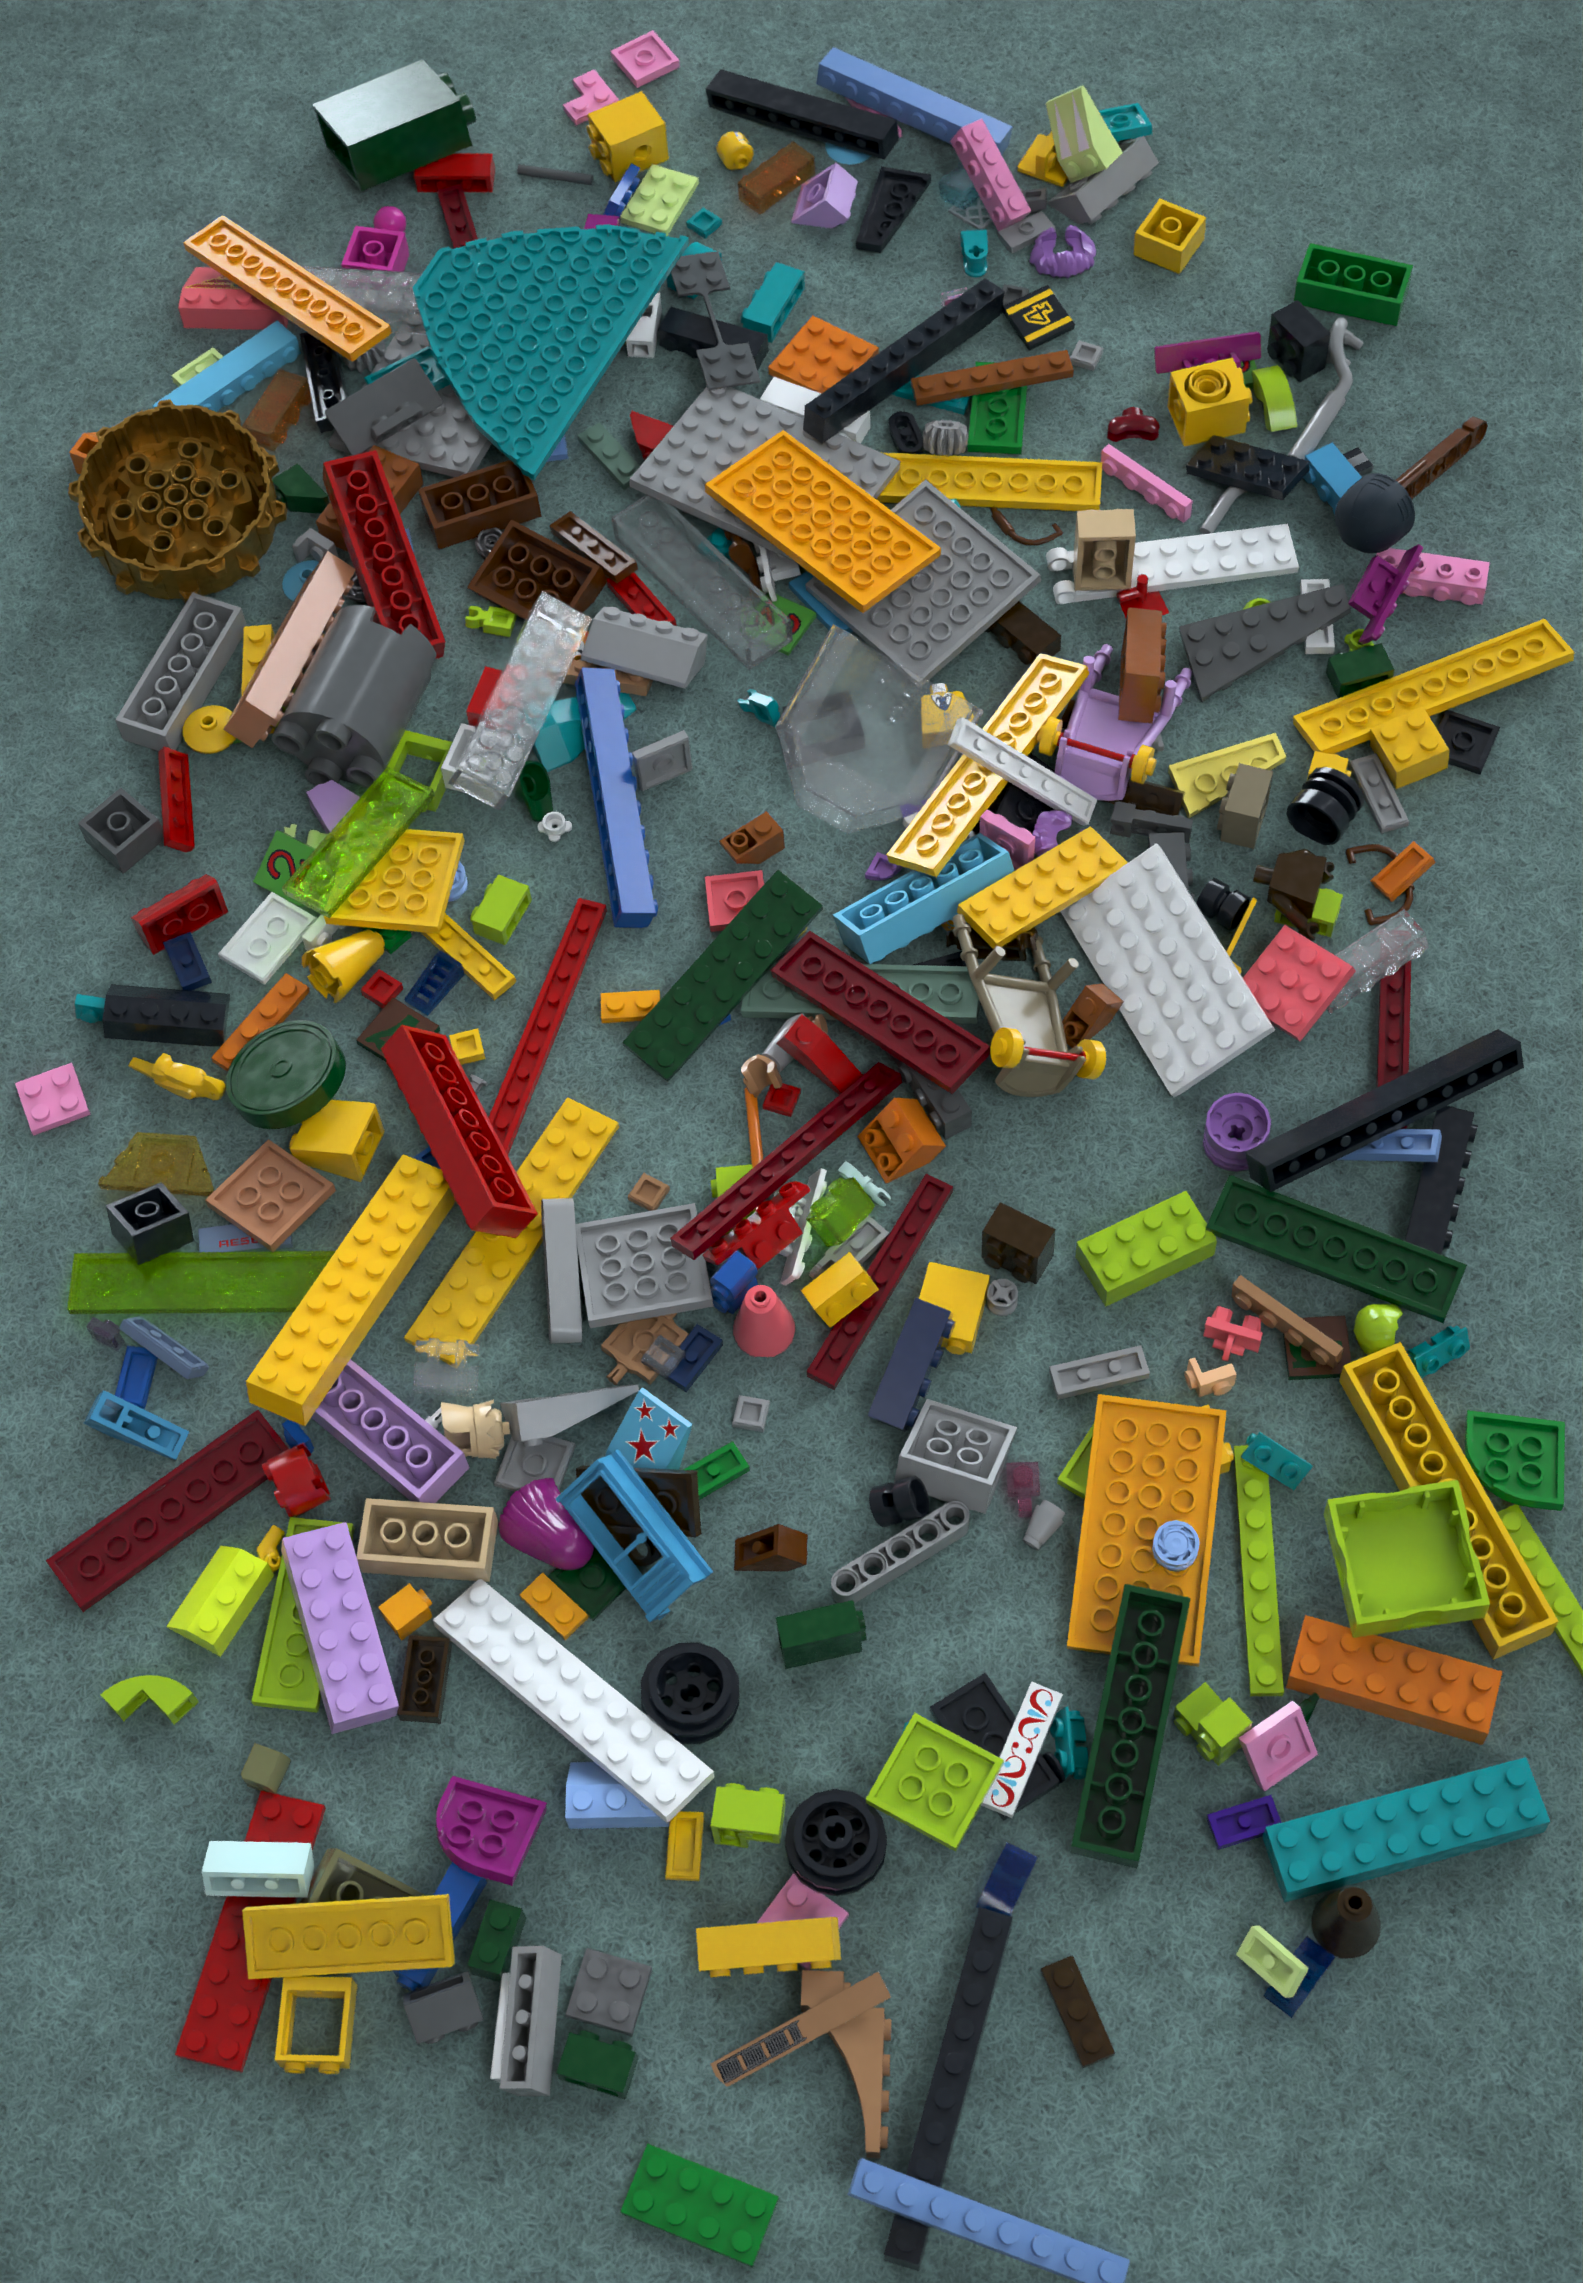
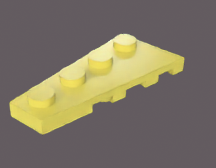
M1273 733L1169 765L1168 773L1175 789L1185 792L1182 805L1189 819L1222 800L1223 796L1226 797L1230 773L1236 774L1239 763L1271 771L1285 762L1286 754L1277 734Z

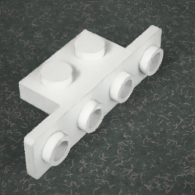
M754 543L756 552L761 553V556L757 557V563L760 573H764V576L760 577L763 592H769L772 602L777 601L774 582L801 575L799 564Z
M820 1168L809 1177L807 1185L811 1191L789 1208L803 1234L779 1252V1254L787 1257L780 1284L788 1285L793 1280L799 1279L803 1273L805 1263L802 1262L804 1252L808 1250L812 1241L810 1230L820 1212V1209L817 1208L818 1201L823 1196L827 1187V1182L824 1181L827 1172L825 1169ZM779 1189L775 1191L774 1196L779 1193Z

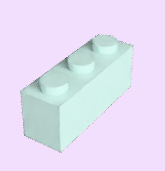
M210 1841L202 1868L205 1893L207 1896L307 1898L314 1871L311 1843Z

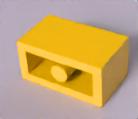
M848 1252L801 1289L813 1309L829 1328L879 1290L851 1252Z

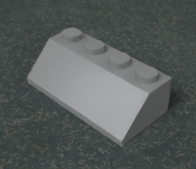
M1144 136L1120 143L1118 145L1123 153L1107 169L1076 182H1070L1050 199L1047 204L1077 224L1088 222L1090 225L1102 217L1101 212L1103 210L1114 207L1119 202L1117 198L1136 188L1135 183L1138 180L1142 181L1153 173L1151 169L1159 162Z
M604 606L593 619L581 654V660L685 689L705 663L708 634L698 632L694 628H682L672 625L668 621H656L646 618L642 614H631L620 611L616 607Z

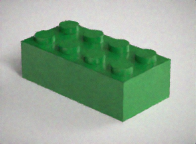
M1309 243L1296 281L1294 301L1298 300L1306 307L1397 326L1409 290L1413 265Z

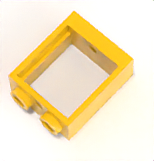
M283 1977L275 2061L280 2067H284V2072L301 2074L305 2073V2068H319L318 2072L322 2074H339L340 2069L350 2068L357 1984L352 1977ZM296 1998L344 1999L338 2055L291 2054Z

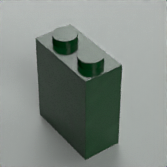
M853 1600L776 1617L778 1639L785 1669L862 1652V1641L867 1640L862 1610L856 1611Z

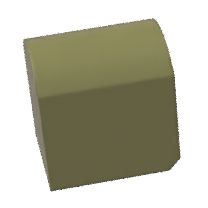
M254 1743L242 1769L241 1776L248 1787L277 1794L291 1759L281 1752Z

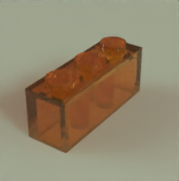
M794 141L786 147L781 148L770 159L761 163L751 173L742 177L738 182L739 200L761 215L815 174L814 156Z
M279 369L242 425L256 439L259 447L275 451L279 444L285 442L289 428L292 424L295 425L298 422L304 405L308 406L311 402L308 378Z

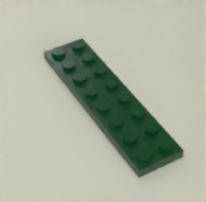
M777 870L622 1042L623 1046L668 1082L823 910V905L780 870Z
M1229 1175L1206 1226V1230L1212 1232L1214 1236L1443 1324L1467 1267V1264L1277 1192H1269L1264 1187Z

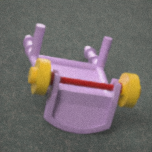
M1104 644L1095 653L1094 657L1086 656L1083 659V665H1087L1090 674L1079 687L1074 708L1064 733L1061 732L1063 722L1060 719L1049 717L1046 724L1041 725L1037 735V742H1040L1039 753L1052 756L1056 747L1059 746L1055 774L1097 800H1122L1125 797L1130 774L1131 781L1139 784H1144L1147 776H1152L1157 760L1153 759L1154 748L1150 746L1170 720L1175 708L1181 705V696L1184 690L1188 689L1191 684V669L1183 668L1174 681L1168 680L1165 682L1161 709L1159 713L1154 712L1152 724L1118 720L1119 696L1093 688L1095 683L1101 680V672L1104 666L1108 665L1111 660L1110 655L1113 648L1109 644Z

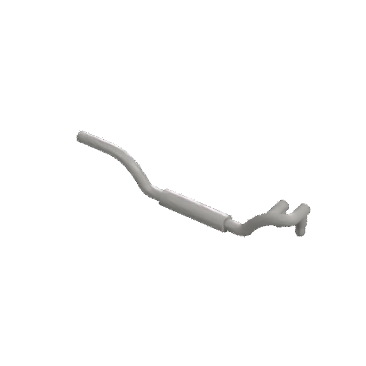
M1343 317L1337 318L1329 330L1331 334L1326 363L1334 365L1339 382L1334 390L1327 393L1288 453V456L1304 460L1306 455L1312 453L1346 402L1345 396L1351 388L1353 377L1349 368L1351 362L1345 358L1343 343L1350 345L1356 350H1360L1364 343L1361 339L1354 336V333L1346 329L1348 322ZM1232 486L1227 488L1204 521L1200 532L1202 534L1214 533L1233 502L1247 491Z

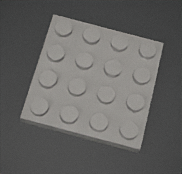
M695 1203L575 1224L578 1256L590 1328L714 1307L706 1261L702 1254L693 1260L672 1247L670 1239L697 1216Z

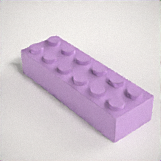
M351 1359L311 1417L412 1502L436 1503L469 1469L464 1452Z
M347 1522L283 1538L281 1552L331 1733L335 1734L396 1716L399 1707Z

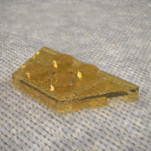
M137 1132L129 1141L126 1150L121 1152L114 1160L115 1166L106 1177L102 1175L98 1182L100 1188L105 1190L139 1192L162 1182L172 1194L210 1196L215 1191L197 1137L190 1135Z

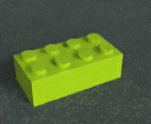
M1184 1191L1077 1241L1076 1259L1106 1307L1214 1256L1217 1239L1212 1232L1206 1230V1221L1187 1191Z

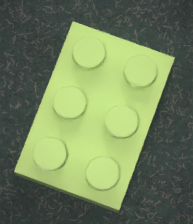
M652 164L624 209L620 222L652 233H666V236H668L699 184L698 177Z

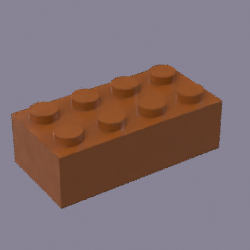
M373 445L369 451L377 450L399 514H401L418 489L423 485L420 465ZM330 502L316 520L318 531L321 535L334 542L336 547L348 552Z
M1128 607L1121 650L1118 720L1152 724L1154 712H1160L1161 689H1164L1165 635L1167 623L1162 622V611Z

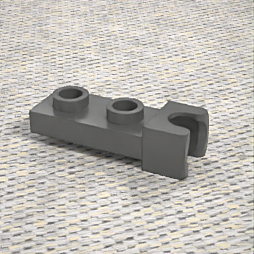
M1115 802L1111 817L1113 825L1111 826L1110 834L1131 837V833L1149 836V833L1184 832L1185 843H1189L1193 819H1188L1181 815L1160 814L1152 810H1137L1135 804Z

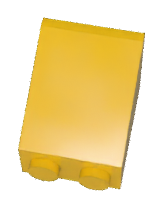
M330 1100L319 1112L301 1122L302 1125L298 1133H295L290 1140L289 1149L292 1156L307 1166L361 1182L385 1132L376 1104Z

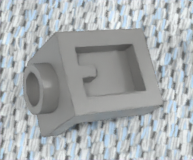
M312 528L299 536L293 544V550L298 562H302L310 554L320 562L327 551L338 557L335 543Z

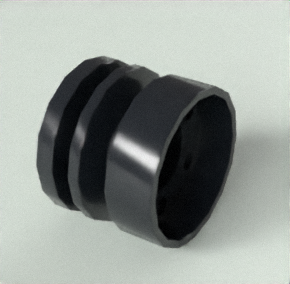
M1320 767L1311 772L1308 780L1302 785V790L1295 795L1287 807L1286 815L1290 824L1298 833L1322 845H1333L1345 833L1349 822L1355 818L1357 812L1362 808L1365 798L1360 787L1349 776L1333 768Z

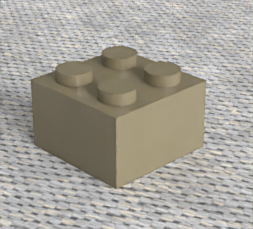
M1239 763L1236 774L1230 773L1226 788L1228 792L1226 797L1223 796L1219 809L1220 817L1217 830H1221L1220 841L1252 849L1255 848L1269 802L1273 771Z

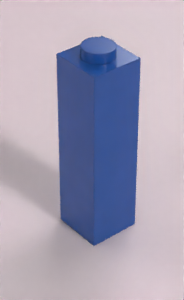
M452 1862L434 1895L449 1894L454 1942L487 1881L483 1877L462 1870ZM439 1968L393 1970V1972L398 1977L396 1982L409 1991H414L416 1988L420 1989L428 1986Z

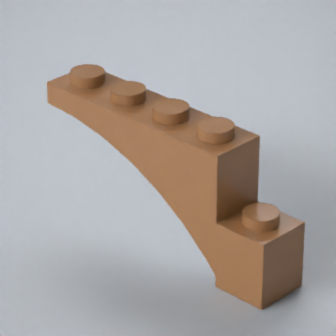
M802 1970V2012L851 1987V1983L845 1982L844 1972ZM871 2008L827 2032L845 2060L856 2086L865 2125L866 2158H881V2149H888V2127L882 2126V2112H889V2090H883V2076H890V2055L884 2054V2041H891L892 2021L891 2019H885L884 2008Z

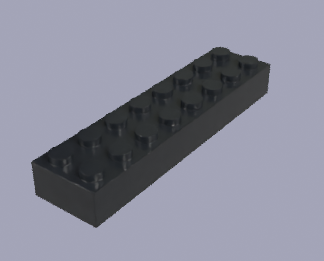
M305 332L300 334L313 409L320 432L325 433L334 430L325 415V411L347 398V390L339 353L310 333Z

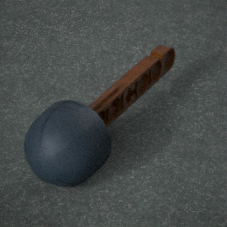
M1474 416L1462 425V428L1456 429L1396 480L1380 473H1371L1358 480L1344 493L1336 507L1335 524L1341 539L1349 547L1363 553H1379L1395 545L1410 532L1414 525L1415 510L1412 499L1482 441L1487 431V421Z

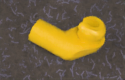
M275 1525L271 1526L257 1547L258 1558L267 1562L272 1572L277 1571L280 1567L281 1556L277 1546L286 1534Z

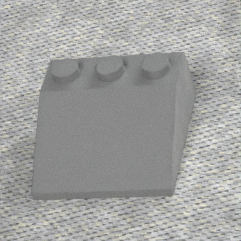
M926 1399L899 1455L894 1484L897 1480L917 1476L925 1485L928 1496L947 1502L959 1501L970 1510L986 1514L1017 1427Z

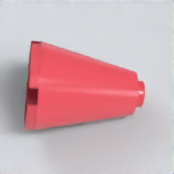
M757 1285L750 1288L744 1297L734 1320L733 1335L740 1349L750 1356L775 1357L784 1352L792 1343L795 1334V1322L790 1311L770 1287Z

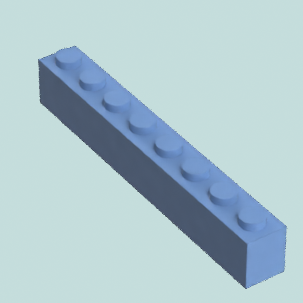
M833 47L819 63L817 85L951 144L950 140L961 127L983 119L1001 155L1009 145L1013 126Z

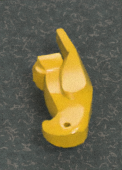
M162 1053L155 1064L133 1057L129 1063L130 1068L154 1079L155 1084L189 1100L198 1097L219 1100L226 1091V1084L222 1080L207 1076L206 1072L198 1067L173 1062L171 1056Z

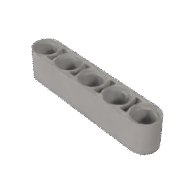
M573 1198L542 1199L541 1215L550 1344L581 1343L582 1318Z
M951 1501L837 1570L831 1578L834 1600L837 1603L853 1600L855 1604L965 1536L969 1530L970 1512L968 1507L959 1501ZM957 1516L963 1522L958 1525H952L947 1520L950 1517ZM925 1533H932L936 1538L933 1541L926 1542L920 1536ZM902 1549L907 1551L909 1555L905 1558H897L893 1553L896 1550ZM871 1566H877L882 1570L877 1575H869L865 1572ZM843 1583H850L854 1586V1589L849 1592H842L838 1587Z

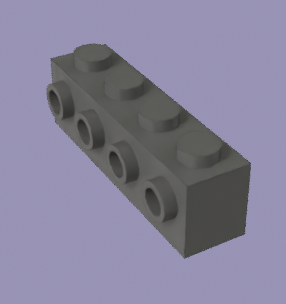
M885 1051L889 1060L895 1061L899 1067L898 1071L901 1074L902 1080L905 1084L909 1083L913 1089L914 1098L918 1099L921 1106H924L935 1129L940 1131L945 1140L971 1127L972 1110L958 1089L953 1094H950Z

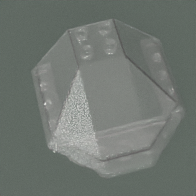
M833 624L776 724L797 806L846 834L897 821L919 812L950 772L960 754L959 751L948 745L957 719L963 717L976 725L984 711L963 698L957 697L929 682Z

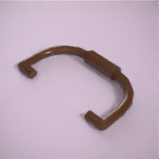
M989 507L993 520L1003 533L1009 535L1018 543L1041 545L1063 534L1059 526L1054 523L1052 527L1056 533L1037 540L1023 538L1014 532L1015 529L1001 511L997 510L996 507Z
M1379 844L1351 847L1345 851L1349 864L1356 863L1354 854L1378 851L1387 854L1392 859L1399 855L1391 848ZM1411 884L1404 891L1406 892V900L1397 912L1374 918L1372 910L1366 909L1364 912L1368 924L1377 925L1401 918L1410 909L1413 902L1414 885Z

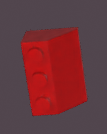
M205 874L198 879L190 881L188 885L178 891L166 895L152 906L141 909L136 915L131 917V920L139 936L151 953L155 955L165 949L163 942L188 932L193 933L229 911L218 882L215 878Z

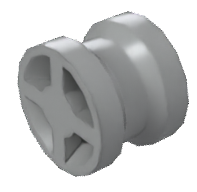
M1008 1279L994 1280L987 1289V1306L989 1310L998 1316H1007L1014 1312L1018 1304V1289L1016 1285Z

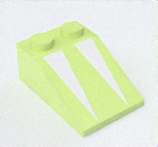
M1084 85L1046 102L1058 162L1071 183L1107 169L1123 153Z

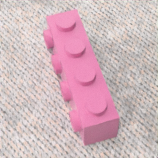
M983 119L961 127L950 142L997 230L1000 231L1023 220L1031 212V209Z
M1389 548L1376 553V555L1397 568L1407 550ZM1428 553L1420 554L1421 561L1417 568L1410 573L1407 579L1409 584L1403 593L1410 597L1426 596L1433 597L1438 601L1454 600L1461 601L1466 605H1482L1490 562Z

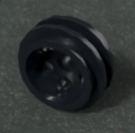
M699 1642L678 1643L661 1650L647 1664L641 1679V1709L643 1713L680 1744H702L720 1736L732 1724L739 1707V1677L732 1662L718 1649ZM688 1672H697L700 1674L698 1676L693 1677L689 1675ZM673 1676L677 1678V1682L673 1685L666 1683ZM715 1682L719 1689L717 1691H710L707 1685ZM688 1696H694L692 1702H686ZM668 1698L672 1700V1706L668 1708L662 1702L663 1699ZM707 1705H712L709 1710L705 1711Z
M832 1789L815 1793L801 1802L788 1820L785 1849L789 1867L802 1884L817 1893L841 1896L858 1892L875 1879L884 1865L887 1835L883 1818L874 1807L866 1804L865 1798L855 1792ZM851 1821L856 1822L861 1829L858 1831L852 1830ZM812 1827H816L819 1831L815 1837L807 1836L808 1831ZM836 1833L844 1836V1838L838 1837L836 1842L827 1838L828 1836L834 1837ZM856 1845L865 1846L866 1851L863 1855H856L853 1849ZM812 1852H820L823 1856L819 1862H815L810 1857ZM838 1860L844 1861L847 1865L842 1868L833 1867L834 1863Z

